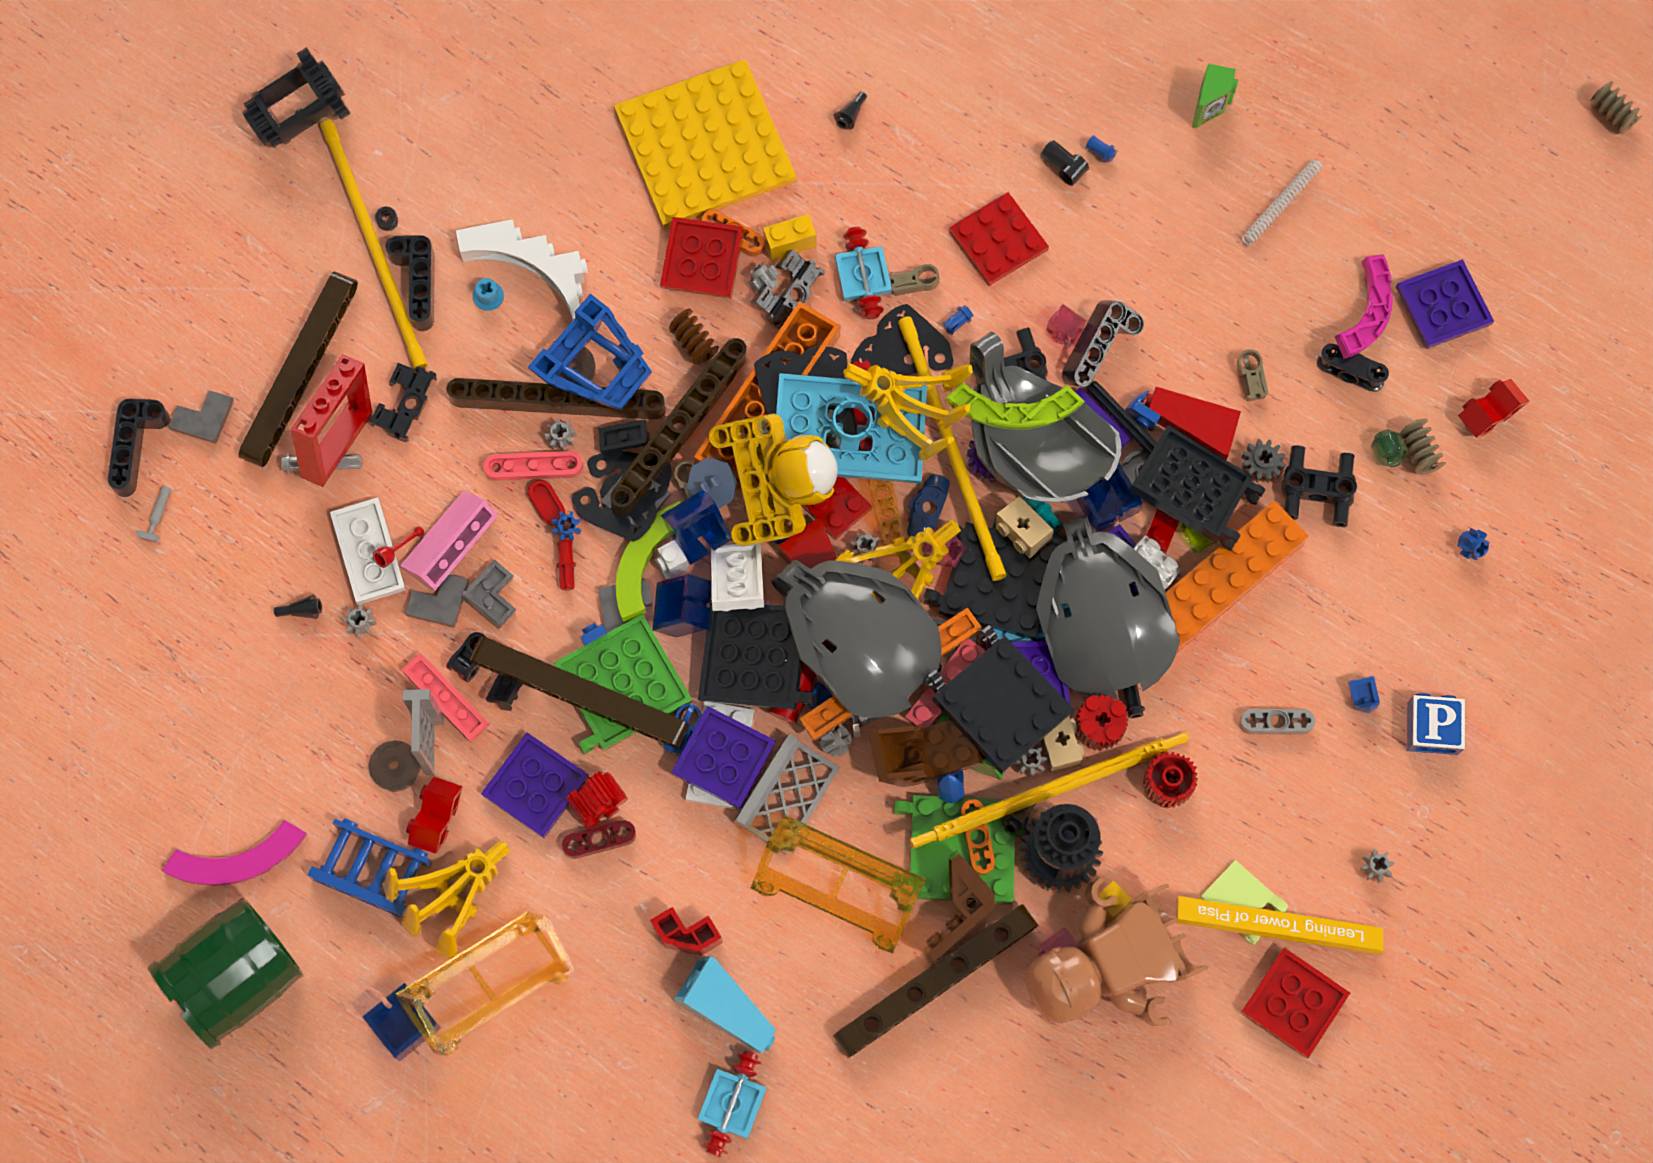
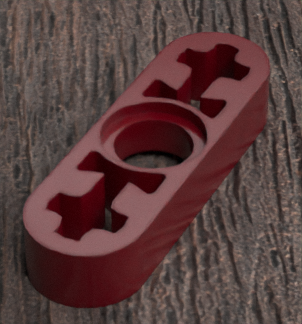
M626 820L567 835L562 841V849L565 855L571 859L593 855L630 845L636 838V830L634 825ZM622 827H625L628 831L631 830V833H628L627 839H623L619 835L615 836V842L611 843L608 830L612 829L613 835L620 833ZM596 833H603L607 840L604 845L595 846L592 843V837ZM587 836V842L591 848L586 850V846L581 845L577 847V852L567 849L571 845L570 841L575 840L577 844L584 843L583 837Z

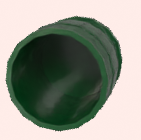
M244 897L224 911L214 915V917L193 931L159 962L154 960L148 966L152 978L169 1002L176 1000L184 1011L180 1016L210 1049L221 1045V1039L244 1026V1024L261 1013L276 999H279L291 985L304 976L302 970L287 949Z

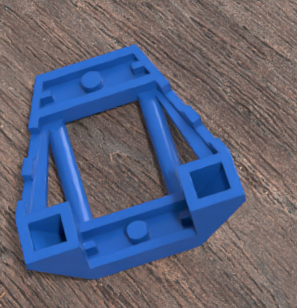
M589 294L577 308L574 320L547 351L543 348L528 366V369L552 386L621 410L652 374L651 369L636 347L631 343L610 308L592 294ZM602 322L609 328L626 351L597 332ZM590 340L627 363L605 390L569 366ZM561 373H563L564 375H566L567 377H569L570 379H572L573 381H575V382L578 383L579 385H577V384H575V383H573V382H570V381H568V380H566V379H564V378H562V377H560V376H558V375H560Z

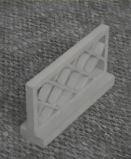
M429 689L403 690V702L412 715L411 752L426 775H434L435 725H444V715Z
M788 734L733 821V824L746 829L786 855L840 767L797 741L796 737ZM797 749L807 755L809 764L795 767L793 755ZM811 757L818 762L812 763ZM790 761L791 768L785 769ZM823 764L831 769L826 779L817 780L813 766ZM809 767L813 781L799 784L796 770ZM792 771L795 786L782 788L780 782L781 774ZM777 783L778 789L772 790L775 784ZM823 783L822 787L819 790L818 784ZM814 785L816 792L814 800L803 802L800 788ZM796 789L800 803L786 806L783 792ZM779 793L782 807L768 810L766 801L768 795ZM811 804L806 811L804 805ZM763 805L765 811L759 812L760 808ZM801 806L803 818L800 822L790 824L787 809ZM783 810L786 825L773 828L769 813ZM766 814L769 829L759 831L751 826L756 816ZM797 826L794 833H792L791 827ZM787 828L790 839L786 846H783L776 841L774 831ZM770 832L771 838L764 833Z

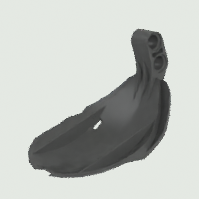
M989 332L970 346V365L979 384L975 387L974 391L990 398L991 401L1003 404H1031L1052 396L1063 388L1018 366L1005 367L1004 346L1000 337L994 332ZM1083 404L1075 412L1059 422L1028 430L1000 429L971 419L977 457L998 481L1014 489L1027 499L1054 503L1087 496L1089 494L1085 490L1093 486L1100 479L1105 481L1110 479L1118 466L1121 456L1119 432L1087 404Z
M1087 515L1063 522L1068 541L1060 544L1051 553L1036 607L1058 678L1069 688L1090 697L1095 695L1100 697L1103 694L1104 697L1109 695V698L1113 696L1114 700H1117L1116 690L1128 688L1139 683L1144 692L1157 683L1170 668L1180 643L1159 572L1142 555L1116 535L1109 532L1092 533ZM1132 582L1136 583L1135 588L1139 593L1135 597L1132 596L1129 584ZM1068 603L1071 611L1070 617L1065 618V610L1061 604Z
M793 560L771 580L774 588L786 597L784 608L799 659L817 675L818 680L850 714L869 718H880L898 714L912 706L907 698L928 678L927 676L934 670L938 672L941 658V638L938 625L925 611L914 594L889 571L844 561H826L810 569L799 561ZM872 593H874V594L876 595V597L880 599V601L882 602V604H880V603L872 596ZM824 640H828L836 647L833 653L822 644Z

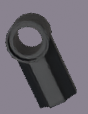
M1055 140L1050 141L1040 153V157L1058 171L1059 177L1067 185L1073 186L1089 170V165L1083 157L1078 154L1072 155Z

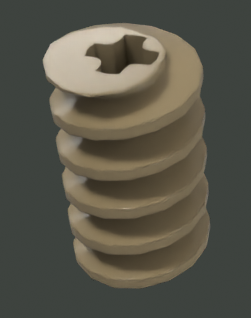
M1610 81L1601 87L1590 101L1594 100L1592 104L1594 108L1600 107V114L1607 113L1606 120L1614 119L1612 123L1614 127L1621 125L1619 132L1624 134L1641 119L1642 115L1637 116L1640 110L1639 107L1633 110L1630 109L1633 101L1624 103L1626 94L1620 97L1617 96L1620 91L1619 87L1614 90L1610 89L1613 85V82Z
M1427 418L1408 424L1400 432V437L1405 439L1403 442L1404 447L1409 448L1407 454L1412 457L1411 463L1416 465L1415 473L1417 474L1435 472L1446 464V462L1438 463V460L1443 457L1442 453L1434 454L1439 445L1430 444L1436 439L1435 436H1427L1432 431L1431 427L1423 428V425L1428 422Z

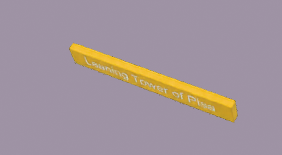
M1178 896L1176 900V917L1178 919L1176 923L1378 955H1381L1384 951L1383 928L1182 896Z

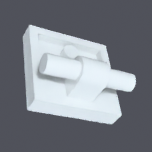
M1146 535L1133 548L1158 570L1164 590L1181 571L1178 568L1177 562L1172 557L1166 556L1160 550L1159 544L1155 540L1149 539Z

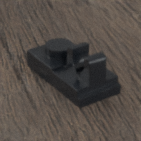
M645 419L598 428L600 452L603 454L646 446L650 440V433L647 431Z
M498 674L486 697V701L497 703L501 710L511 711V705L514 700H517V693L523 684Z

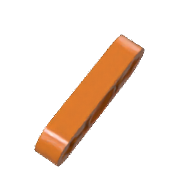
M708 210L703 214L702 221L709 222L708 220L713 221L715 218L717 223L742 226L744 233L740 251L751 257H756L763 253L764 238L761 234L717 210ZM758 241V247L753 246V248H750L749 242L754 243Z
M968 800L961 807L960 815H966L965 811L969 809V805H973L974 809H981L984 806L978 800ZM985 823L964 832L970 865L979 875L988 874L995 865L988 824ZM980 830L984 833L985 840L982 844H974L971 841L970 834L972 831ZM987 846L988 851L984 850L982 853L984 860H989L990 863L986 865L985 870H982L981 866L976 865V862L980 859L979 851L974 854L972 849L978 850Z

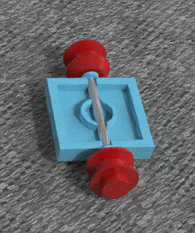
M855 226L849 228L843 235V238L849 241L845 245L846 249L852 252L835 254V261L844 302L861 299L858 302V306L864 309L860 312V315L868 320L878 318L884 311L882 306H878L882 301L879 296L891 294L892 288L883 247L864 249L869 244L868 239L863 238L866 236L867 231Z
M746 1050L743 1051V1054L737 1053L740 1062L739 1064L732 1065L734 1070L739 1073L737 1076L719 1069L716 1070L698 1117V1121L717 1127L718 1131L712 1130L707 1132L711 1137L710 1141L702 1145L707 1147L706 1153L719 1158L722 1153L728 1154L724 1149L725 1144L732 1143L730 1137L726 1135L727 1132L748 1139L767 1087L747 1080L748 1077L757 1076L754 1067L755 1065L762 1064V1062L757 1060L758 1055Z

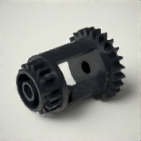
M307 47L297 53L301 61L297 64V67L260 91L256 90L251 94L253 98L244 103L246 109L242 113L264 146L271 144L274 148L282 142L288 144L291 142V139L328 115L336 113L342 120L351 114L341 98L345 95L341 86L324 61L317 62ZM308 83L318 99L303 109H297L294 115L280 123L270 107Z
M1059 804L1045 812H1041L1039 820L1032 818L1031 822L1034 828L1026 825L1025 831L1029 835H1021L1020 840L1026 844L1019 845L1018 850L1025 852V854L1019 857V861H1027L1022 868L1023 871H1032L1028 877L1029 880L1037 877L1036 886H1040L1045 882L1047 883L1046 891H1049L1053 885L1056 887L1057 893L1060 892L1062 886H1065L1066 891L1069 893L1072 884L1079 890L1081 888L1080 880L1088 884L1090 878L1087 874L1095 876L1097 873L1092 866L1099 867L1101 865V861L1095 857H1100L1103 854V851L1098 850L1102 841L1100 829L1095 818L1086 809L1074 804Z

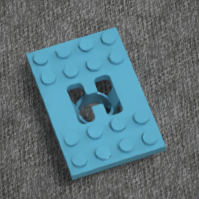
M779 373L776 414L782 418L786 441L799 435H815L822 438L823 443L826 444V436L833 434L841 440L839 449L829 448L837 461V477L921 484L923 460H918L921 448L889 426L884 429L878 424L877 420L882 415L878 412L874 401H868L866 396L862 397L859 395L862 385L849 379ZM927 386L904 389L905 394L926 404ZM837 406L834 410L833 418H828V407ZM845 408L859 409L868 419L866 425H857V435L845 434L842 431L843 424L836 423L835 416ZM870 409L873 410V412H874V421H873L872 412L870 411ZM900 410L904 417L924 435L925 415H915ZM865 437L872 440V450L858 451L861 440L865 439Z

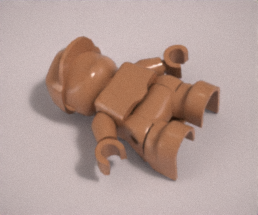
M1103 878L1091 881L1085 889L1086 900L1091 906H1087L1079 923V931L1082 938L1078 943L1079 949L1070 946L1053 948L1050 952L1044 953L1032 962L1026 971V985L1035 1007L1049 1022L1065 1023L1089 1015L1091 1009L1099 1004L1101 996L1110 997L1113 1004L1119 1010L1138 1015L1142 1014V1018L1150 1026L1170 1024L1171 1020L1167 1017L1158 1019L1154 1014L1155 1005L1157 1003H1164L1166 997L1159 996L1147 1000V996L1134 990V988L1144 984L1177 982L1188 979L1208 969V966H1193L1181 947L1180 939L1186 937L1185 934L1182 933L1170 939L1165 927L1178 922L1177 917L1170 918L1166 914L1158 898V892L1168 888V883L1156 886L1136 897L1108 925L1104 926L1106 918L1104 907L1111 906L1118 897L1111 895L1107 896L1106 900L1100 899L1097 890L1103 884Z

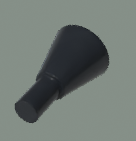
M860 91L853 101L834 114L836 124L840 128L847 130L854 128L860 106L867 98L864 92Z
M314 594L295 601L290 605L274 608L276 617L291 615L317 619L319 613H322L321 600L317 599Z
M1036 804L1004 816L1002 818V825L1005 831L1011 835H1022L1031 810Z

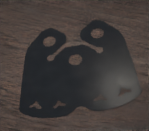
M909 304L900 305L888 312L878 323L877 334L864 339L857 347L851 359V364L859 361V358H862V362L868 360L871 367L877 365L880 368L895 372L896 375L916 373L917 370L914 362L907 364L904 361V357L911 353L898 324V321L904 317L897 316V314H902L905 311L904 317H911L924 356L925 350L923 347L925 345L929 346V367L939 371L949 369L953 365V356L948 340ZM890 321L892 328L885 329V327L889 325L888 323ZM873 344L872 351H865V349L869 348V346ZM936 354H944L946 357L945 361L942 363L936 362Z
M820 347L809 348L801 355L791 351H778L765 355L754 363L759 387L768 414H776L779 373L802 375L812 360L811 356L815 355ZM826 347L807 376L847 379L843 374L848 365L847 353L837 348ZM829 354H832L834 356L839 355V357L833 360V358ZM780 358L784 360L789 358L790 360L784 364L783 361L780 360ZM771 361L769 368L762 366V364H767ZM830 406L828 410H835L837 406ZM849 408L843 409L841 413L835 416L836 423L842 421Z
M627 451L608 454L600 453L588 460L590 473L596 478H601L615 471L616 468L621 469L620 473H615L605 479L600 490L602 499L639 454ZM653 460L645 462L647 466H655L657 464ZM598 461H606L607 467L604 470H599L596 467ZM669 463L663 471L664 476L661 474L656 480L658 484H661L658 487V492L655 491V488L650 489L628 515L619 516L606 505L604 508H600L597 494L591 487H585L572 495V503L580 517L585 521L634 542L649 530L657 514L655 502L662 498L668 490L672 473L671 464ZM583 496H589L591 503L583 505L580 500ZM649 510L648 514H646L647 519H645L642 513ZM641 527V529L637 530L636 534H634L633 528Z

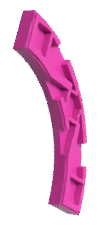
M1384 254L1366 257L1361 261L1368 285L1367 304L1359 322L1353 328L1335 336L1343 358L1354 356L1369 347L1382 334L1390 319L1393 305V294H1391L1390 287L1392 278Z
M284 820L278 829L263 843L236 856L217 859L201 858L176 849L162 872L192 884L222 886L241 883L270 871L272 867L289 857L301 844L307 833Z

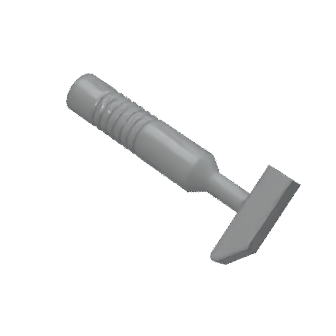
M162 486L150 517L151 525L148 533L136 531L142 540L158 543L160 537L154 535L153 531L161 520L172 490L171 488Z

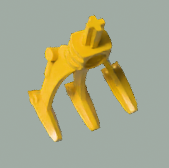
M851 363L847 365L843 372L845 378L862 385L859 393L860 396H866L868 401H874L878 412L882 415L877 420L882 428L886 429L889 426L921 448L918 460L928 461L932 456L948 447L954 438L946 437L933 442L920 433L904 417L900 410L939 419L937 425L939 426L938 430L948 429L950 425L966 416L970 409V404H964L950 410H943L922 403L904 393V389L921 388L924 385L942 384L944 392L951 391L971 376L973 370L969 364L946 370L940 376L916 377L896 375L895 372L880 368L877 365H873L865 371Z
M951 519L936 532L932 528L927 527L923 532L916 534L915 537L911 536L908 538L907 543L904 537L892 539V544L881 546L874 551L854 556L853 551L846 550L835 561L856 563L896 553V557L900 558L899 562L901 565L894 569L891 574L897 579L907 572L909 575H914L913 578L916 581L911 592L918 600L925 585L930 586L934 580L935 575L929 573L930 570H933L936 567V563L941 561L943 556L949 552L945 544L961 530L957 522L955 523ZM924 542L932 546V554H927L923 550ZM913 549V557L909 555L908 550ZM918 560L923 561L921 568L916 563Z
M500 840L485 854L476 848L473 850V854L468 853L464 856V860L458 859L453 866L407 879H398L396 870L389 868L385 882L382 883L386 899L393 902L399 896L398 891L436 888L437 892L441 893L440 897L420 911L415 904L408 905L401 924L410 935L418 936L422 928L420 922L434 913H439L448 906L452 909H457L456 912L459 915L453 925V929L442 932L436 946L439 955L453 959L458 952L457 935L460 930H463L469 917L473 919L478 910V906L473 905L477 893H482L485 890V885H488L492 878L497 876L498 871L495 864L509 854L511 850L505 842ZM480 867L483 872L475 874L470 871V868ZM462 876L456 883L449 887L448 881L455 880L458 877ZM468 884L473 885L466 901L461 900L458 895Z

